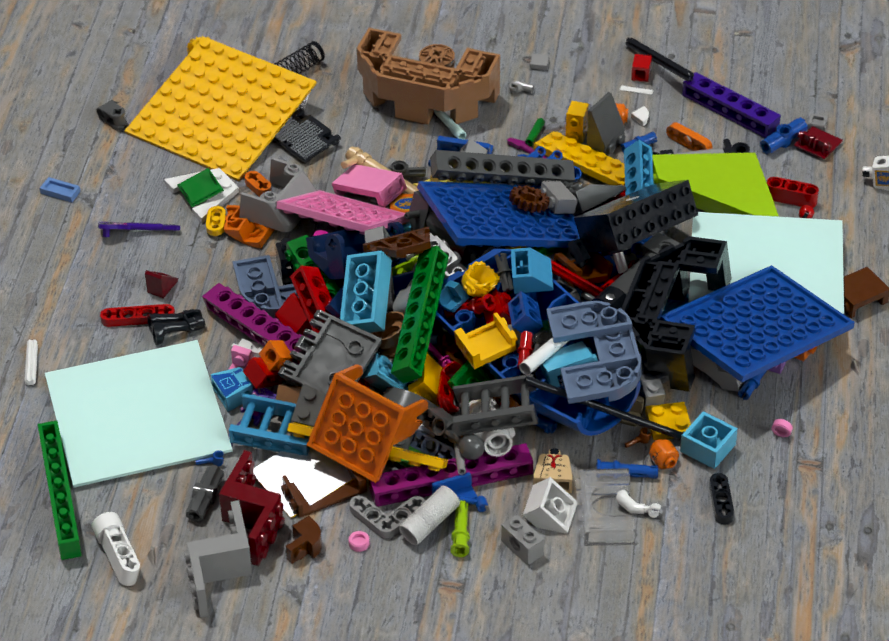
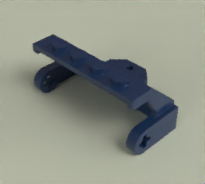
M400 222L388 223V228H385L390 237L405 233L404 227ZM341 230L306 238L309 257L331 280L345 278L347 255L367 253L363 251L362 245L366 243L365 235L360 234V231ZM399 258L397 261H392L391 267L406 262V258Z

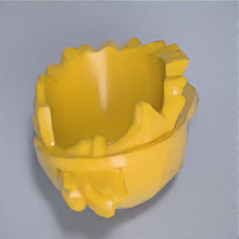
M475 261L472 265H469L461 282L463 289L468 295L483 297V295L488 294L498 285L500 276L494 272V269H490L489 265L486 266L483 261Z

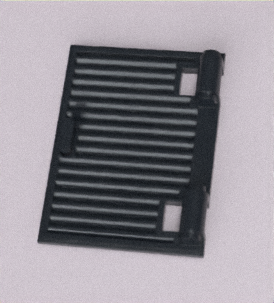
M299 108L291 115L273 138V140L304 163L333 144L338 145L341 139L338 134L332 135L331 129L312 115L306 116L302 108Z

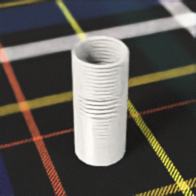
M441 486L399 525L401 534L411 544L419 545L424 538L460 505L459 498L450 488Z

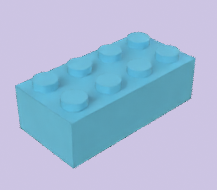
M383 251L347 255L340 319L369 333L385 331L392 260Z

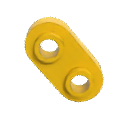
M213 206L207 212L206 231L211 236H219L224 233L226 210L221 206Z

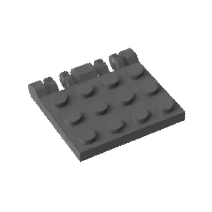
M317 310L313 316L314 319H311L309 323L312 327L320 330V332L317 333L307 328L304 330L305 336L299 338L294 346L295 350L290 353V356L299 361L300 364L297 365L286 360L283 364L285 367H281L278 375L286 381H292L300 386L306 384L327 394L335 373L356 364L363 367L364 373L382 344V339L322 310Z

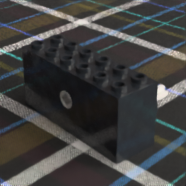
M689 180L652 184L574 217L579 237L587 252H601L603 256L613 254L618 274H621L628 270L623 251L633 247L632 244L698 216V211Z

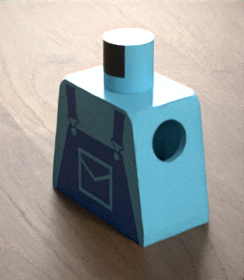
M240 367L210 375L213 390L227 412L243 404V393L251 395L254 385Z

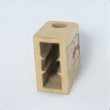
M557 448L550 449L548 454L539 455L533 475V485L551 477L567 493H572L573 477L569 456L560 455L561 452Z

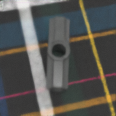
M211 465L207 467L200 483L194 485L192 500L186 510V517L193 522L198 523L203 520L210 504L213 505L216 501L218 487L224 476L223 470L218 466Z

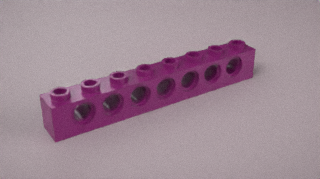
M218 283L202 296L209 311L263 347L269 340H283L291 352L295 350L294 346L299 338L303 336L302 334L298 335L291 327L281 324L277 318L269 316L265 310L258 309L253 302L249 303L242 295H237L228 286L225 287ZM295 359L292 360L293 363L297 365L300 364L299 361Z
M526 443L512 446L510 451L503 456L496 457L483 452L475 460L464 458L466 473L470 472L472 475V487L533 474V459ZM456 458L448 459L447 468H440V471L430 470L428 465H420V467L414 466L382 473L380 480L376 483L369 480V490L374 505L380 507L407 501L414 496H431L432 483L460 475L457 471Z

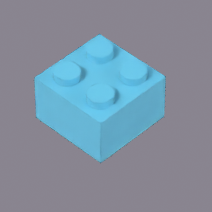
M703 411L682 434L680 452L715 469L736 445L738 428Z

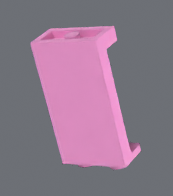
M357 164L351 166L332 182L336 195L343 196L345 193L350 192L375 197L378 206L386 207L407 189L402 173Z

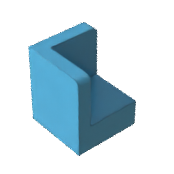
M450 280L441 289L439 303L444 310L453 313L470 297L460 283Z

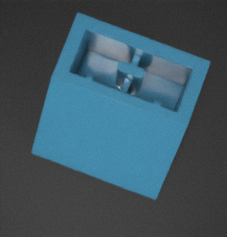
M532 248L511 249L514 294L520 291L528 293L553 290L552 263L550 258Z

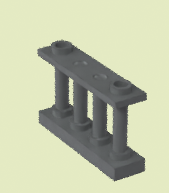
M533 374L453 386L457 402H461V415L453 417L457 436L538 424L534 404L529 405V392L537 391V388L524 384L525 377L534 378ZM521 393V406L509 408V395ZM501 396V409L489 411V398ZM481 399V412L469 414V401Z

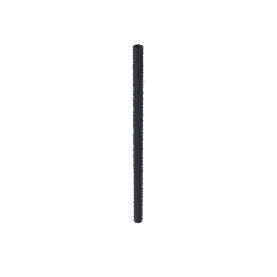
M528 376L524 379V384L567 399L564 389ZM594 400L577 402L681 440L683 432Z

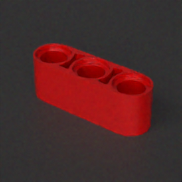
M779 177L767 179V185L774 202L799 207L803 205H808L812 208L816 207L819 188L816 185Z

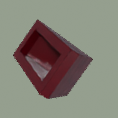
M145 271L147 293L163 299L178 281V278L165 273Z

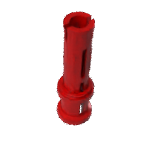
M485 294L481 298L474 297L470 302L463 303L453 313L444 310V316L450 320L455 318V314L458 311L464 309L474 311L476 315L481 314L485 310L492 311L495 309L496 301L491 294Z

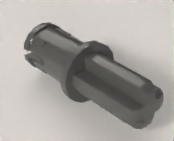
M500 253L501 257H499V254L494 256L498 268L497 274L500 276L503 292H510L514 289L511 278L512 269H509L507 254Z

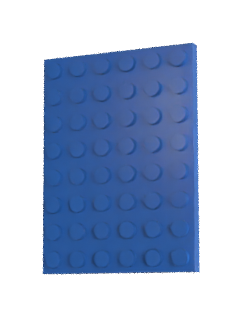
M418 182V190L456 245H475L478 247L483 245L494 247L526 246L529 248L560 247L567 249L569 242L580 239L573 214H554L549 207L545 212L541 211V213H538L536 211L530 213L529 211L518 209L517 205H512L513 202L509 201L511 189L513 187L518 188L519 185ZM534 185V186H530V187H534L535 189H540V188H541V186H535V185Z
M772 265L661 315L660 318L662 321L695 325L696 331L691 346L741 383L853 329L855 324L853 320Z

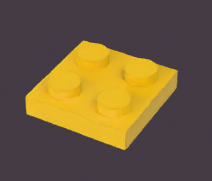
M685 402L645 406L647 420L683 433L691 425ZM650 429L653 440L673 438Z

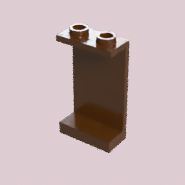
M347 468L353 480L312 505L307 502L294 482H289L286 475L282 476L283 485L280 487L284 497L289 496L290 498L289 505L293 512L297 511L299 518L367 492V483L364 476Z

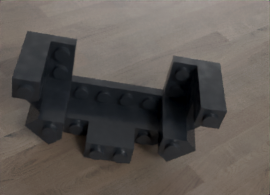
M691 236L683 239V242L676 246L672 244L659 250V254L650 257L648 255L641 259L621 308L631 319L638 351L641 354L643 373L651 372L653 374L657 371L668 373L670 389L690 392L695 378L690 346L696 331L695 325L660 320L668 299L685 301L690 287L688 272L706 274L708 290L713 291L729 285L732 279L727 241Z

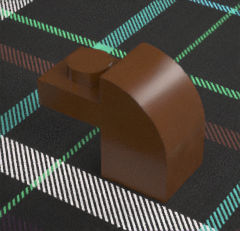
M307 516L292 525L294 541L286 545V557L291 564L303 559L307 554L314 559L321 551L320 527L310 516Z

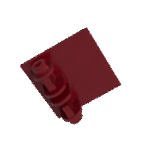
M812 126L807 132L800 131L797 137L800 139L794 146L825 160L843 140Z

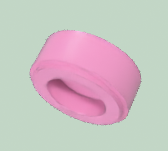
M776 419L771 429L779 437H789L793 426L784 419Z
M363 531L353 532L348 539L349 547L356 552L365 551L370 544L368 534Z

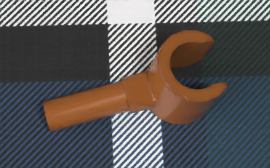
M641 428L639 436L624 445L628 448L639 442L649 443L652 433L647 434L648 428Z

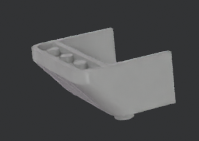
M272 157L270 183L282 186L284 189L279 194L267 191L260 197L242 192L239 218H247L248 221L281 232H290L302 218L298 216L299 214H286L283 212L284 210L277 209V201L317 190L299 165Z

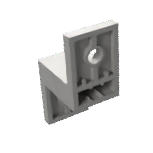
M239 500L232 501L231 510L228 511L229 522L233 523L229 525L231 534L187 542L188 551H184L186 564H189L186 565L189 580H192L189 581L191 594L196 596L192 597L194 610L199 609L200 618L209 616L204 583L252 575L250 549Z

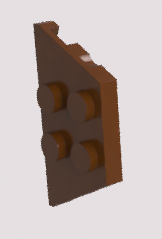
M429 227L362 244L363 251H383L387 256L395 258H405L408 254L423 253L424 250L431 249Z

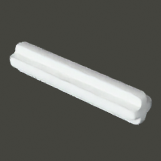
M35 339L27 341L25 384L28 386L35 385L38 344Z

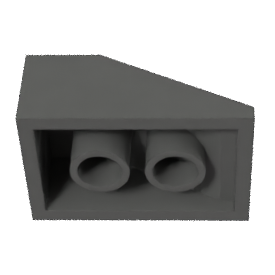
M610 92L588 110L587 145L598 152L605 153L607 156L612 154L625 141V126Z
M582 182L565 184L566 188L578 200L575 212H584L626 190V186L582 184Z

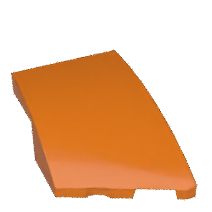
M240 205L226 206L225 233L243 244L262 248L275 229L248 221L247 218H239Z

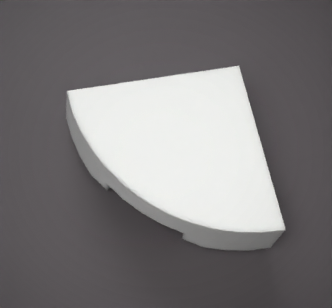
M643 106L631 113V118L640 125L645 126L648 122L649 112Z

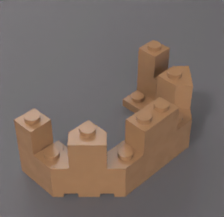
M374 28L367 29L357 46V68L363 76V93L373 107L384 104L386 100L395 101V118L429 124L434 115V110L443 112L450 110V118L456 124L478 118V101L495 103L500 94V54L467 48L455 69L393 56L401 41V34Z

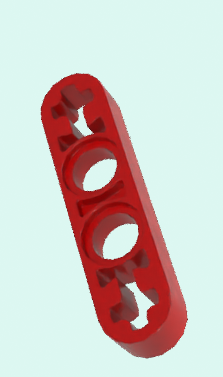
M170 304L106 308L101 311L100 318L101 323L106 327L148 324L147 317L143 316L145 313L175 314V309ZM127 314L133 315V316L130 317V318H125V317H124V316L127 315Z

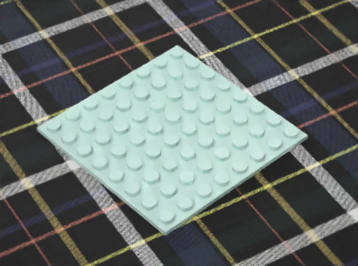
M698 212V216L693 217L692 237L727 241L732 277L730 284L772 265L844 314L842 220ZM690 272L689 302L714 292L713 290H708L706 274Z
M198 340L45 373L73 487L212 457L213 453L217 450L223 451L224 454L233 452Z

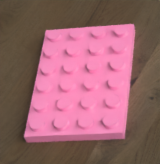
M321 190L279 200L276 206L277 209L284 210L283 212L286 214H299L298 216L301 218L310 217L315 222H328L330 226H343L345 230H357L365 235V230L381 226L388 228V223L400 222L402 224L410 220L405 218V213Z

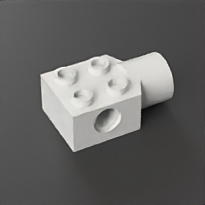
M489 398V411L501 409V406L496 403L494 398ZM481 399L470 401L469 414L480 413ZM514 428L474 433L483 440L485 451L489 455L496 457L503 456L510 451L512 438L516 435Z

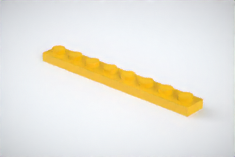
M293 422L289 423L287 431L293 432L295 437L305 438V435H311L313 427ZM394 446L389 455V460L401 462V459L408 460V464L413 466L428 465V469L433 471L447 468L448 463L447 459Z

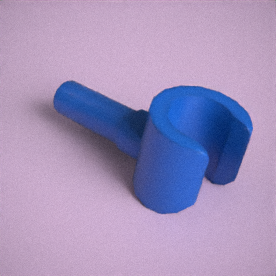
M217 450L213 453V457L195 460L196 465L213 463V465L220 467L224 462V453Z
M459 496V501H466V503L476 505L478 512L486 511L485 505L488 506V502L484 496H478L475 499Z

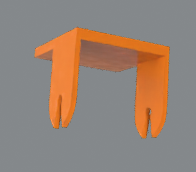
M356 364L334 374L307 446L376 483L380 480L393 445L412 436L423 422L417 419V417L428 409V401L421 399L409 406L403 407L355 381L363 375V367Z

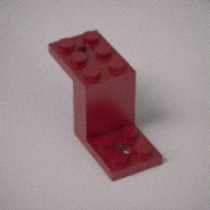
M244 450L219 493L222 521L230 523L228 511L231 510V502L239 500L245 528L252 529L248 536L251 564L259 566L262 559L267 557L269 546L274 544L278 530L282 529L285 517H283L282 513L284 504L281 501V494L253 486L256 475H254L253 471L254 461H252V452Z

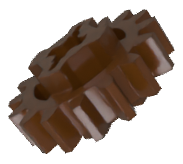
M519 185L518 188L513 187L509 195V201L513 202L512 205H517L518 209L529 211L530 213L536 211L538 213H541V211L545 212L550 202L546 193H541L540 189L529 186L522 187Z

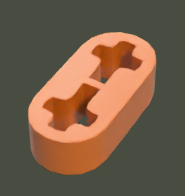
M249 171L245 174V185L257 196L260 197L263 193L272 191L271 183L259 172Z

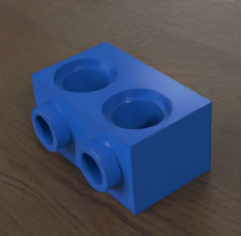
M522 291L508 302L511 324L514 329L520 333L528 331L533 335L541 330L543 325L538 302Z

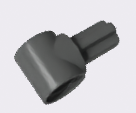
M400 160L391 164V171L402 173L405 180H409V177L426 176L425 167H408L406 162Z

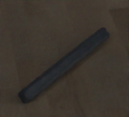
M632 37L626 39L625 45L641 55L652 56L653 62L686 81L693 80V72Z

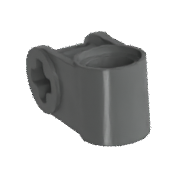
M110 100L96 109L99 118L113 127V129L123 130L127 127L128 123L124 117L125 109L116 104L115 101Z

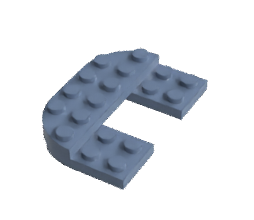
M269 255L232 261L240 295L249 303L253 302L258 309L265 310L272 318H275L276 312L291 293L295 292L297 295L293 284L278 286ZM344 278L335 279L341 289L344 285Z
M587 301L546 309L554 343L593 337L599 360L597 362L561 368L568 404L608 397L609 402L619 400L628 395L638 385L642 374L641 354L638 351L631 319L621 308L617 310L610 307V303L603 301Z

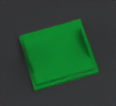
M209 168L177 184L192 208L224 191Z

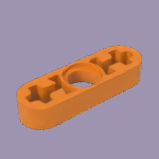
M673 122L666 128V133L670 139L692 151L712 149V143L709 139L677 122Z

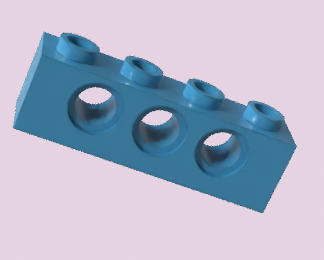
M641 140L624 149L625 196L654 184L652 147Z

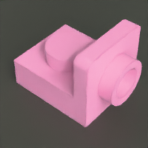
M234 345L231 349L232 364L229 369L240 367L244 370L247 362L253 358L252 350Z

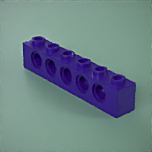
M697 72L694 73L692 81L685 80L683 82L682 96L764 138L776 132L777 126L780 125V114Z

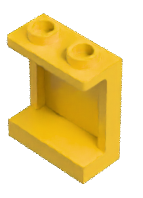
M497 312L493 314L494 320L471 332L465 334L462 328L454 331L457 346L474 369L517 350V336L513 330L510 331L505 318H501Z
M428 353L422 377L408 385V391L422 396L439 407L436 396L442 367ZM444 386V391L448 395V389Z

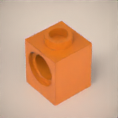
M269 340L259 353L270 371H279L282 366L285 367L283 364L286 360L291 362L293 360L290 356L291 352L283 340Z

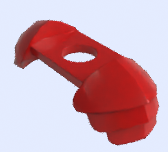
M452 361L442 368L436 396L438 406L449 414L459 411V407L453 404L454 391L447 384L452 376L462 367L456 361ZM444 386L448 389L449 395L445 393Z

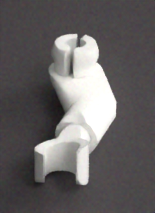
M620 490L616 496L618 504L629 513H648L652 518L659 515V511H653L652 509L660 510V504L654 503L646 506L645 504L636 503L625 490Z

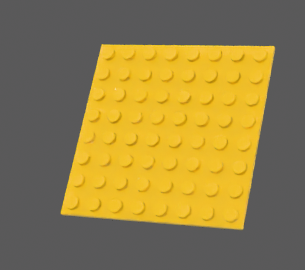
M203 36L124 132L209 169L220 168L228 177L240 181L315 87L317 81Z

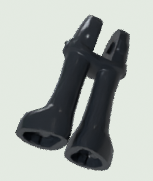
M199 309L183 310V312L176 314L151 313L147 315L148 327L153 334L155 345L162 344L167 333L176 331L193 332L204 328L206 325L202 312Z

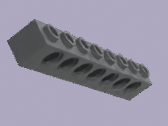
M435 150L430 157L431 176L439 180L453 179L459 182L467 180L475 183L522 184L529 187L534 185L541 186L543 181H561L564 185L575 181L573 160Z

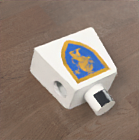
M889 155L875 157L872 167L863 166L862 176L873 177V187L889 190Z

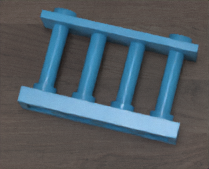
M242 394L243 409L246 410L240 425H230V443L275 452L308 455L309 446H307L309 439H306V435L305 438L286 435L296 403L259 397L253 394ZM254 411L265 413L259 429L248 428ZM273 415L284 417L278 433L267 431Z

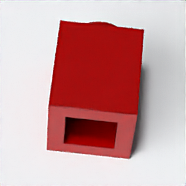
M635 54L631 80L649 81L652 56Z

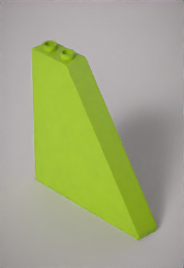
M756 153L652 155L653 183L689 180L696 208L708 213L779 217Z

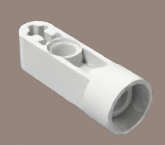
M115 512L103 513L92 522L93 532L98 542L102 545L118 581L122 585L132 586L137 581L140 563L125 534V528L118 514Z

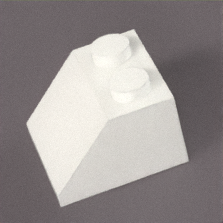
M549 477L533 485L523 516L536 528L566 534L569 531L578 502Z

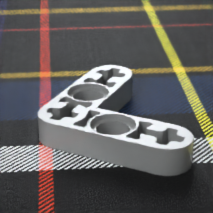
M363 496L352 497L349 505L350 512L381 538L390 539L400 532L399 525L405 521L399 520L396 517L405 515L408 518L426 500L420 496H414L388 515ZM372 514L378 516V518L374 520L368 519L367 517Z

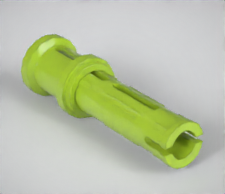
M460 501V505L455 509V530L451 534L453 545L450 551L456 557H465L469 554L468 541L470 534L467 531L469 505L466 501Z

